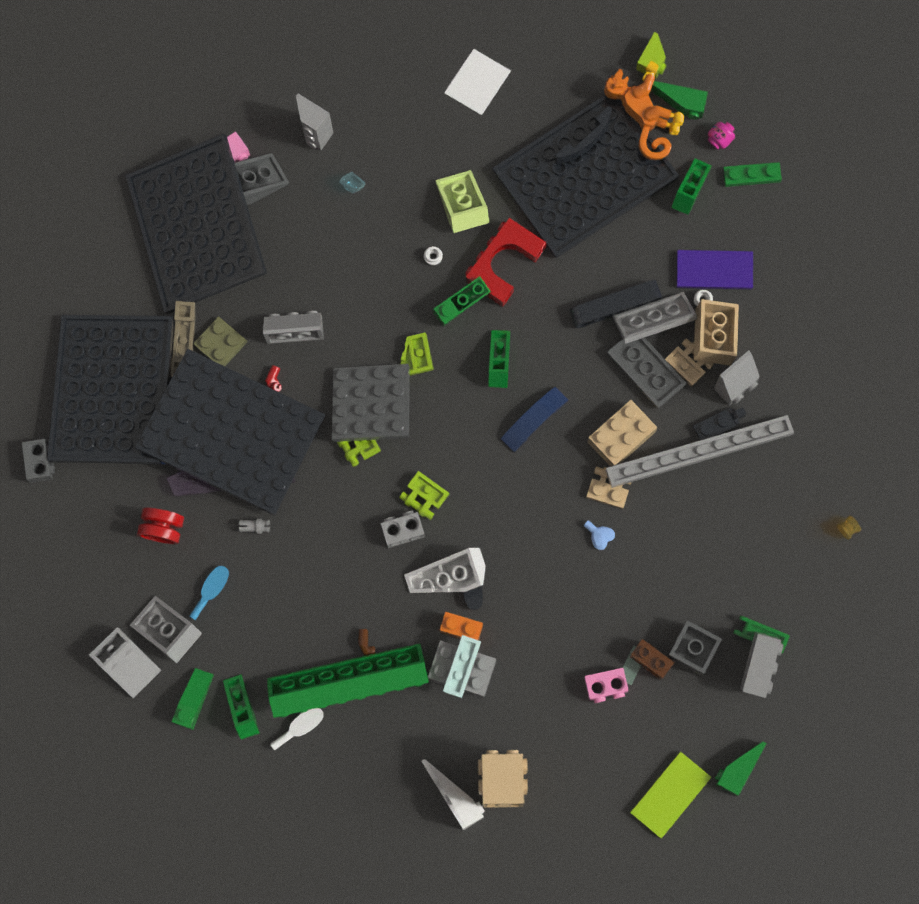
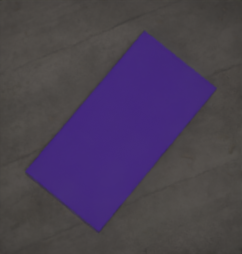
M677 250V288L752 290L753 251Z

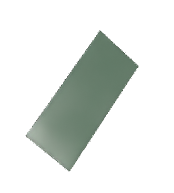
M634 645L623 666L626 682L632 685L641 667L630 658V655L636 648Z

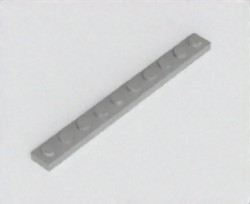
M786 415L608 467L605 471L611 488L787 437L793 435L794 431L789 417Z

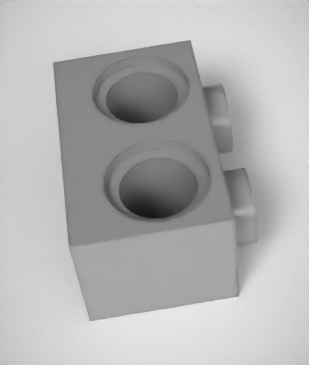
M409 511L403 513V517L395 519V516L384 519L381 526L388 548L425 537L418 512ZM408 522H416L417 527L414 530L407 529L406 525ZM396 527L399 531L396 535L392 536L388 534L389 528Z

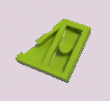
M424 332L408 336L404 345L405 350L401 356V364H409L410 376L434 370L427 334Z

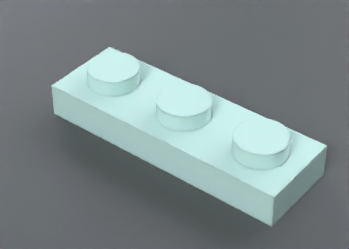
M462 635L443 689L444 693L459 698L463 697L481 641Z

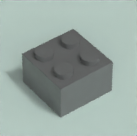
M687 620L668 658L702 676L722 638Z

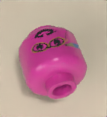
M717 122L708 132L709 138L707 140L717 150L719 148L725 149L735 139V134L733 133L735 128L728 122L725 124Z

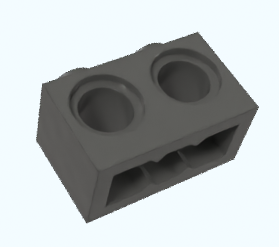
M45 439L22 442L26 480L30 483L53 480L52 474H55V466L53 462L47 461L49 444ZM41 447L42 453L37 456L34 455V451ZM40 466H44V472L41 474H37V468Z

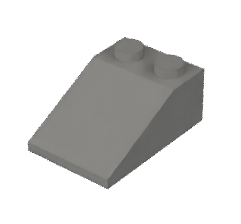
M747 351L720 374L714 389L728 405L733 402L737 404L744 397V392L747 390L751 392L758 385L757 381L760 376L752 353Z
M156 596L130 624L133 629L175 663H178L202 634L191 622Z

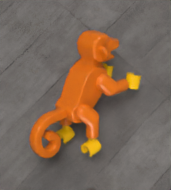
M650 61L646 67L647 72L642 78L644 82L639 86L628 87L629 77L627 76L625 79H622L623 71L619 68L614 75L608 78L604 92L610 99H621L625 111L640 124L642 132L639 138V149L643 156L650 160H660L670 153L671 143L667 138H656L652 142L651 147L656 149L659 145H662L664 149L660 152L650 151L646 144L649 131L653 130L655 126L663 129L666 127L669 128V134L678 135L680 126L684 122V115L681 112L671 113V110L654 106L651 102L649 93L655 79L654 75L659 67L653 61ZM669 118H673V122L669 123Z

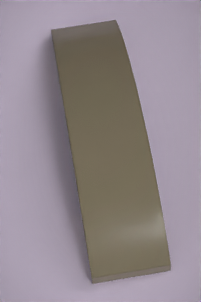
M176 301L174 346L170 377H173L187 349L193 351L195 302Z

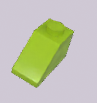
M654 32L637 63L636 69L645 74L647 72L646 67L650 61L655 62L659 66L654 75L655 79L659 74H663L667 66L664 64L666 56L658 33Z

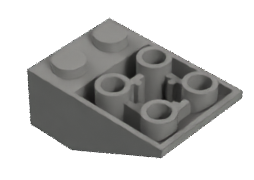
M118 627L89 654L132 698H135L162 671Z

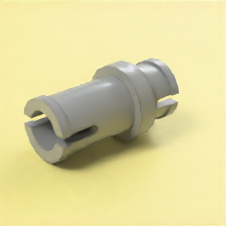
M257 518V520L239 521V525H247V527H239L240 532H257V534H261L262 532L270 531V527H264V525H270L269 520Z

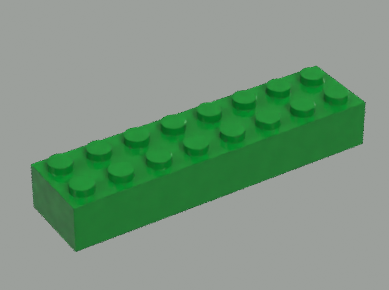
M420 644L267 678L268 698L274 718L286 717L297 712L304 713L315 708H325L328 705L343 704L354 699L361 700L368 696L382 695L394 690L401 691L407 687L422 686L425 683H429Z

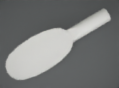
M315 708L301 713L290 724V730L270 744L271 747L276 750L293 736H302L313 730L323 719L322 710Z

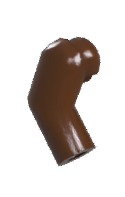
M360 629L358 645L363 655L375 654V647L368 645V630Z

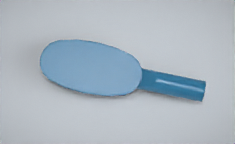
M218 566L209 574L201 590L202 597L189 617L196 620L208 600L214 599L224 588L229 577V571L226 567Z

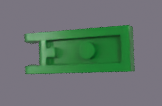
M740 615L739 619L746 621L742 632L734 630V634L753 641L755 631L778 637L783 644V654L790 635Z

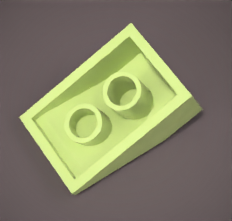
M471 170L435 180L453 233L489 223L487 205Z

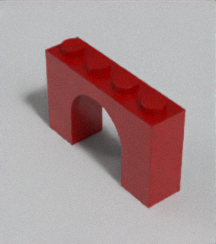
M511 218L501 223L498 228V234L489 239L487 249L478 254L476 264L474 266L471 265L465 273L466 283L468 284L480 276L491 291L486 296L502 307L514 293V287L493 272L491 268L493 257L502 250L512 249L536 262L546 249L545 241Z

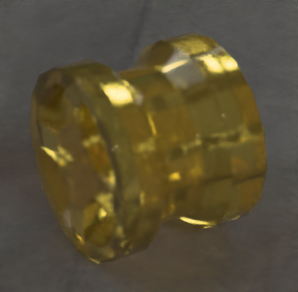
M850 515L846 518V521L837 524L839 531L847 540L851 539L854 533L861 531L858 522Z

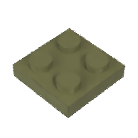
M218 316L193 345L209 359L226 366L247 343V340Z

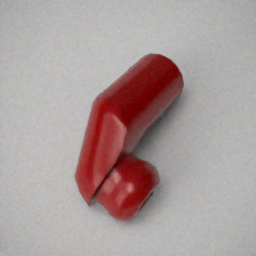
M272 365L265 382L269 388L280 392L282 385L277 380L280 368Z

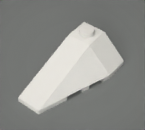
M422 760L423 765L463 830L484 818L482 813L485 811L479 802L475 803L471 797L427 760Z

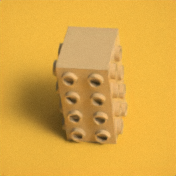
M496 750L486 751V754H482V759H478V772L483 780H479V795H483V808L523 807L524 794H527L528 781L523 779V774L527 773V759H523V754H519V750H507L506 754H498Z

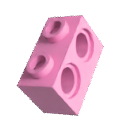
M623 668L584 677L589 701L594 700V703L606 701L605 697L613 696V699L625 697L624 693L629 691ZM614 679L620 680L621 688H612L611 681ZM595 683L602 686L603 690L599 694L592 691L591 687Z

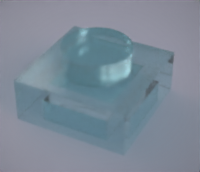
M353 172L342 176L339 181L346 190L353 194L363 189L366 184Z

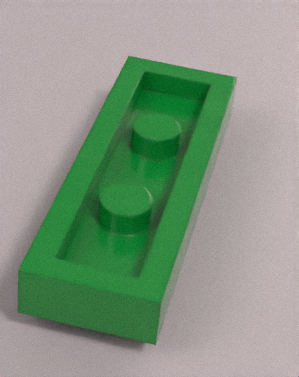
M780 162L723 168L725 187L780 183L782 181Z

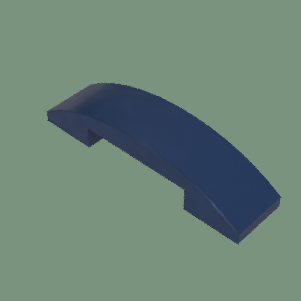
M554 387L523 414L503 435L501 440L515 452L568 399Z

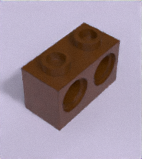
M643 639L630 655L632 660L659 680L663 679L674 664L672 660Z

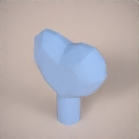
M589 520L584 524V527L592 533V543L598 550H604L607 542L615 538V532L611 528L604 526L596 527Z

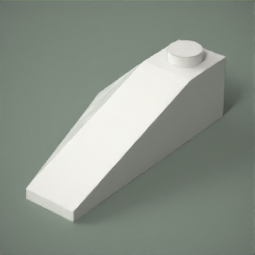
M468 548L407 573L404 576L410 593L467 592L483 585L486 566L480 548Z

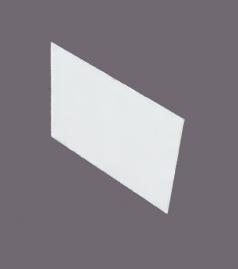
M473 49L445 91V94L482 115L511 70Z

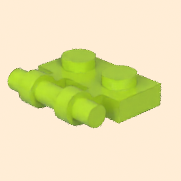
M375 440L354 441L357 446L354 449H351L349 445L351 441L337 442L339 447L344 450L346 460L350 461L353 467L359 464L357 460L358 455L361 454L363 459L366 460L381 451Z
M418 471L407 485V488L412 493L408 495L403 492L399 498L405 502V505L417 510L420 516H425L431 520L435 514L429 510L430 507L434 506L436 509H439L450 494ZM417 496H420L426 503L422 505L415 499Z

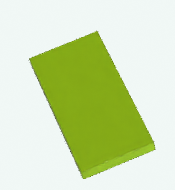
M680 752L630 813L662 839L711 779V776Z

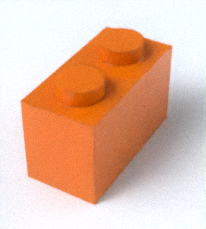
M445 612L440 633L461 639L462 635L479 641L483 623Z

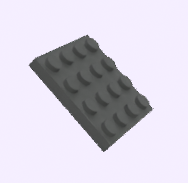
M409 364L333 368V442L409 438Z

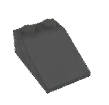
M272 153L235 163L247 205L289 184Z

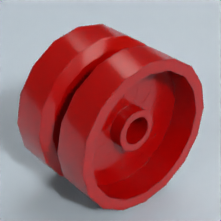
M144 507L141 519L147 523L138 526L137 535L155 542L179 544L181 534L174 529L183 527L184 516L167 510Z

